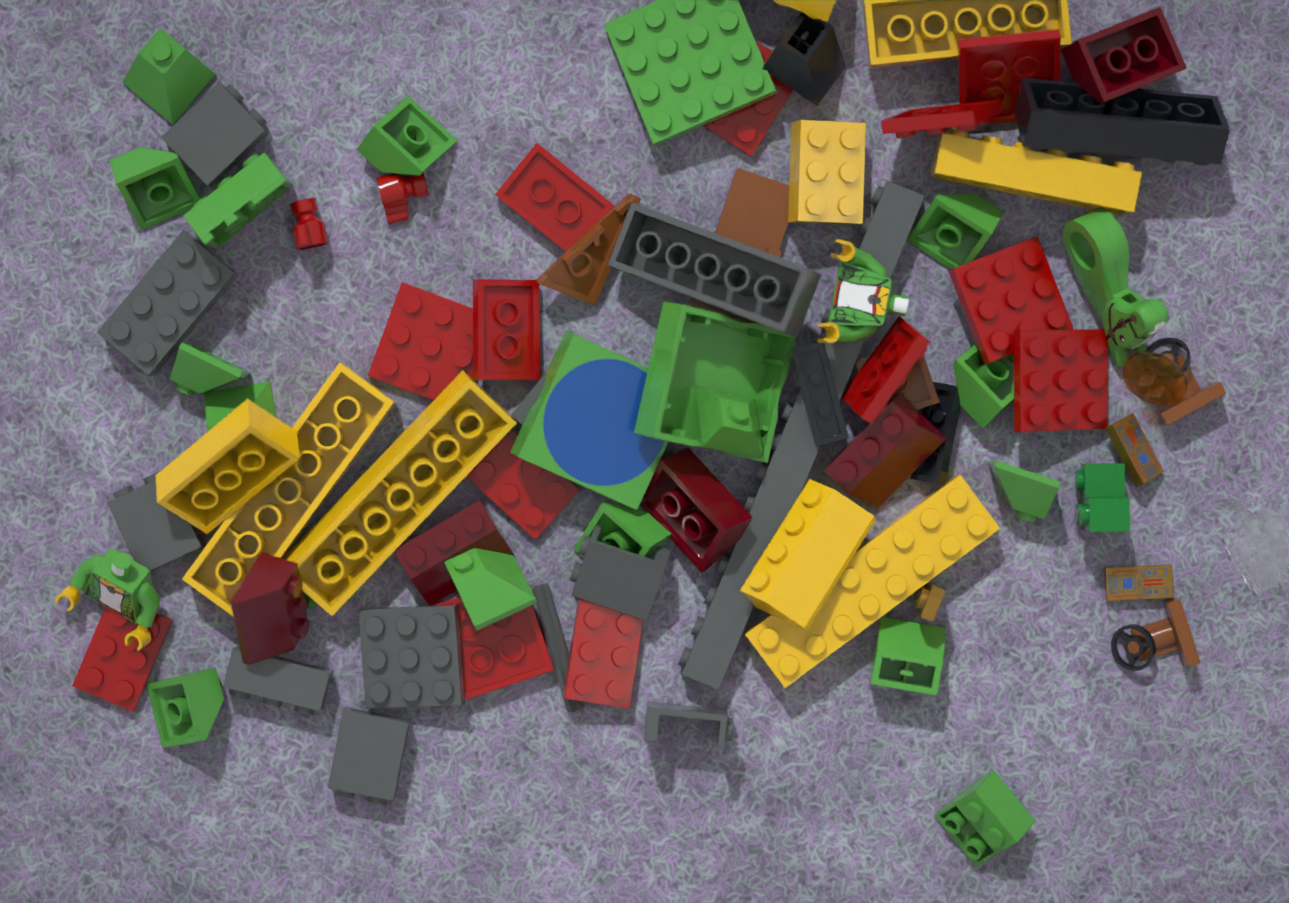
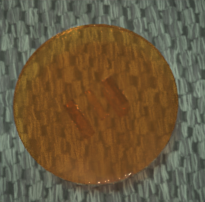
M1139 352L1130 356L1123 367V378L1128 388L1136 396L1151 404L1173 405L1179 402L1187 391L1188 382L1185 373L1173 360L1164 355L1154 352Z

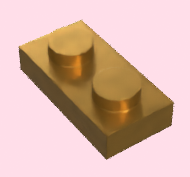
M929 582L926 589L921 587L913 604L918 608L916 614L933 622L946 590Z

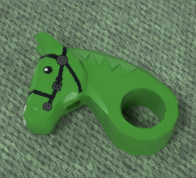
M1101 207L1092 209L1065 223L1062 232L1063 242L1075 275L1091 306L1103 323L1112 358L1116 365L1123 367L1127 364V351L1133 349L1137 357L1142 358L1146 351L1145 342L1151 340L1156 333L1164 328L1169 320V312L1163 301L1158 299L1146 300L1137 292L1129 289L1128 267L1130 252L1128 240L1122 226L1105 209Z

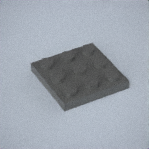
M458 604L362 608L358 610L366 709L460 706L465 704Z

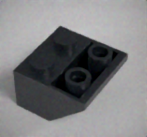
M801 12L762 68L796 91L803 98L818 106L846 65L833 26L823 20L810 18Z

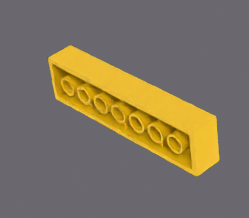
M339 363L292 427L297 431L300 459L224 520L182 580L233 616L231 600L260 553L264 552L279 558L285 557L397 402L347 365Z
M462 370L285 555L283 559L298 563L300 578L303 580L302 590L333 616L517 424L510 413Z
M956 474L945 485L940 486L859 546L807 631L768 614L744 633L784 688H786L998 531L1000 527L962 476Z

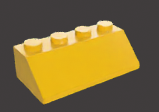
M809 479L740 591L756 608L807 631L876 518L835 489Z

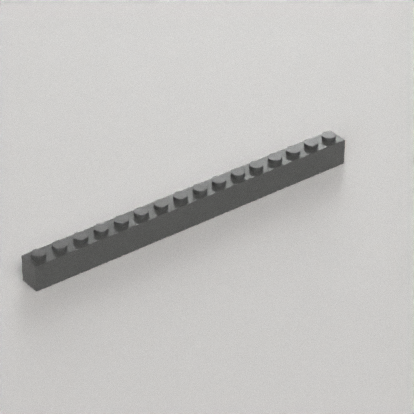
M890 181L885 183L884 188L877 186L870 203L876 206L871 218L864 217L863 224H861L857 234L863 237L858 249L871 254L887 270L888 278L892 276L925 197ZM826 309L820 323H828L829 309ZM820 327L824 329L821 339H824L826 337V330L824 327ZM865 338L854 343H824L839 400ZM798 377L793 389L799 392L794 403L788 401L782 413L781 420L786 421L781 434L778 432L774 433L770 450L773 454L769 464L762 462L755 481L760 483L756 495L749 493L744 504V508L753 518L741 539L734 545L730 557L723 555L716 572L722 575L717 587L710 586L704 600V604L709 606L704 618L697 617L691 632L692 635L696 636L692 648L685 646L678 665L683 667L681 675L717 690L720 688L754 606L740 589L799 497L820 446L816 447Z

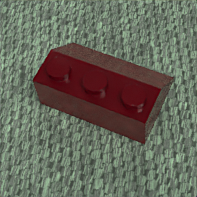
M1161 7L1078 39L1061 49L1073 81L1101 104L1187 69Z
M898 392L888 402L884 413L876 417L872 424L868 423L839 452L824 471L847 493L879 508L947 438Z
M689 448L660 461L640 503L645 512H648L671 533L669 538L701 573L710 568L741 539L753 518Z
M482 499L394 551L408 577L429 606L456 591L444 563L445 561L473 548L514 555Z
M261 552L231 600L244 664L251 665L292 651L299 640L306 637L310 628V620L307 618L306 600L302 590L303 580L300 578L298 563Z

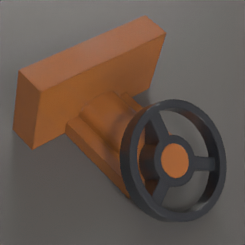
M1176 338L1159 339L1153 342L1144 354V365L1147 372L1158 380L1171 406L1157 413L1163 425H1169L1226 394L1221 382H1214L1203 389L1200 388L1189 368L1191 363L1189 348L1183 341ZM1174 344L1170 351L1162 352L1157 358H1149L1150 354L1159 346ZM1180 347L1187 353L1186 360L1183 355L1177 357ZM1148 364L1157 366L1158 368L1152 370L1150 369Z
M1173 598L1163 601L1168 618L1143 626L1128 624L1119 628L1114 633L1111 641V650L1119 665L1130 671H1139L1148 667L1155 657L1175 650L1179 651L1183 665L1190 667L1201 663L1180 599ZM1130 629L1131 635L1124 632L1123 630ZM1119 636L1125 641V651L1129 655L1128 663L1122 659L1118 652L1117 640ZM1138 656L1140 661L1147 660L1142 666H1134Z

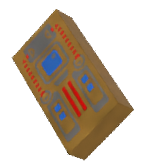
M1133 413L1105 428L1136 487L1145 484L1164 472Z
M1171 564L1104 567L1106 601L1174 598Z

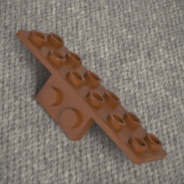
M740 168L736 169L715 233L781 257L782 251H780V247L788 226L789 185ZM692 298L691 307L724 314L727 317L754 322Z

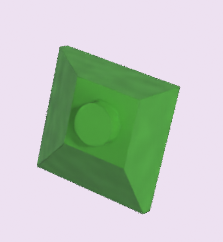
M159 28L138 53L123 83L174 125L216 74L169 34Z
M408 96L371 128L356 150L380 172L420 176L454 146L458 140Z
M139 147L110 159L116 185L142 230L191 210L192 206L201 199L176 153Z
M937 194L906 241L946 267L954 269L975 259L992 235L1004 211L977 194Z
M182 342L176 356L170 380L177 383L175 389L193 397L195 392L205 394L246 380L251 373L193 344Z
M975 344L954 361L953 368L960 405L984 429L1014 402V353L984 364L977 344Z
M271 381L205 393L207 432L247 399L277 418Z
M698 386L695 390L702 446L758 459L763 457L756 399Z
M990 460L989 468L1009 508L1017 510L1015 517L1035 523L1036 517L1045 519L1061 482L1000 461Z
M605 501L600 505L574 547V550L579 553L584 535L591 537L594 527L597 525L601 527L597 541L654 560L658 546L663 548L671 533L648 512Z
M473 548L444 562L476 631L537 603L514 555Z
M216 667L146 684L162 748L200 742L207 739L224 701L222 683L218 677Z

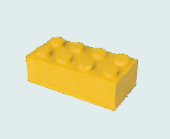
M249 399L245 400L156 474L157 503L208 534L300 459L297 431Z

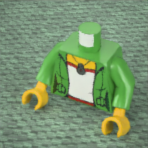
M837 239L835 242L842 245V252L840 255L831 253V257L840 260L828 323H819L817 327L825 328L826 337L824 339H817L818 343H854L874 335L878 327L884 326L886 313L905 317L909 297L890 293L892 279L887 277V270L871 254L855 248L851 242Z
M109 549L104 556L97 554L86 558L70 580L71 586L66 587L56 597L55 603L58 604L63 597H66L71 603L67 612L71 611L80 601L81 594L79 591L82 590L84 595L131 622L138 624L135 630L126 635L125 644L129 646L137 638L139 642L137 651H139L151 641V634L147 629L152 627L160 605V597L153 586L151 572L148 568L132 560L128 553L118 552L115 549Z

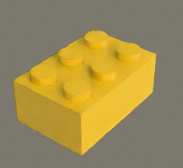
M799 120L791 123L788 223L850 226L863 224L866 123Z

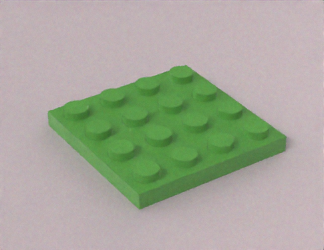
M657 0L604 24L654 146H658L778 93L770 73L762 68L765 61L739 0Z

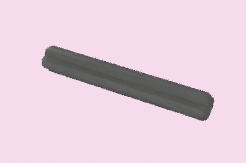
M548 584L534 586L532 592L537 600V611L563 696L569 652ZM563 698L568 712H575L584 707L583 701Z

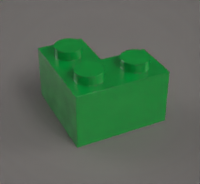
M1081 463V470L1075 471V489L1081 490V504H1076L1075 506L1076 524H1080L1081 530L1088 532L1130 531V498L1125 497V463Z

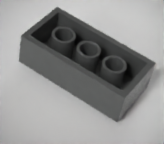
M183 230L97 333L148 376H155L239 274L193 235Z

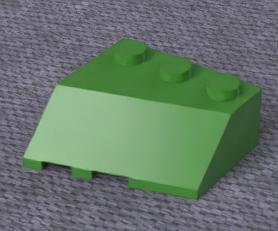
M265 152L260 156L255 153L242 164L243 169L234 176L231 174L217 185V189L209 196L201 198L192 206L191 210L183 215L205 245L216 249L221 248L293 186L292 182Z

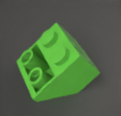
M885 616L880 617L869 676L870 684L937 696L943 666L946 627Z
M994 770L974 781L934 815L975 866L1016 844L1036 822Z

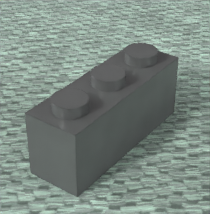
M236 646L232 649L223 687L231 689L230 695L249 699L250 694L263 697L262 702L265 704L282 707L284 702L295 705L294 710L297 712L314 715L315 710L321 711L324 708L333 670L278 656L247 665L243 663L240 647Z

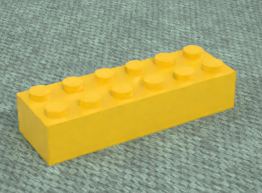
M1067 0L862 1L869 69L958 60V39L1059 29L1061 49L1072 43Z
M949 129V132L946 134L942 133L937 139L930 178L1087 209L1101 207L1112 214L1127 216L1135 210L1142 172L1134 171L1135 165L1114 162V164L1108 166L1101 164V158L1081 155V158L1072 159L1067 158L1068 153L1062 150L1048 149V151L1042 153L1034 151L1029 147H1023L1022 142H1015V145L1011 147L1001 145L1002 139L983 135L979 140L968 138L969 132H957L956 129Z

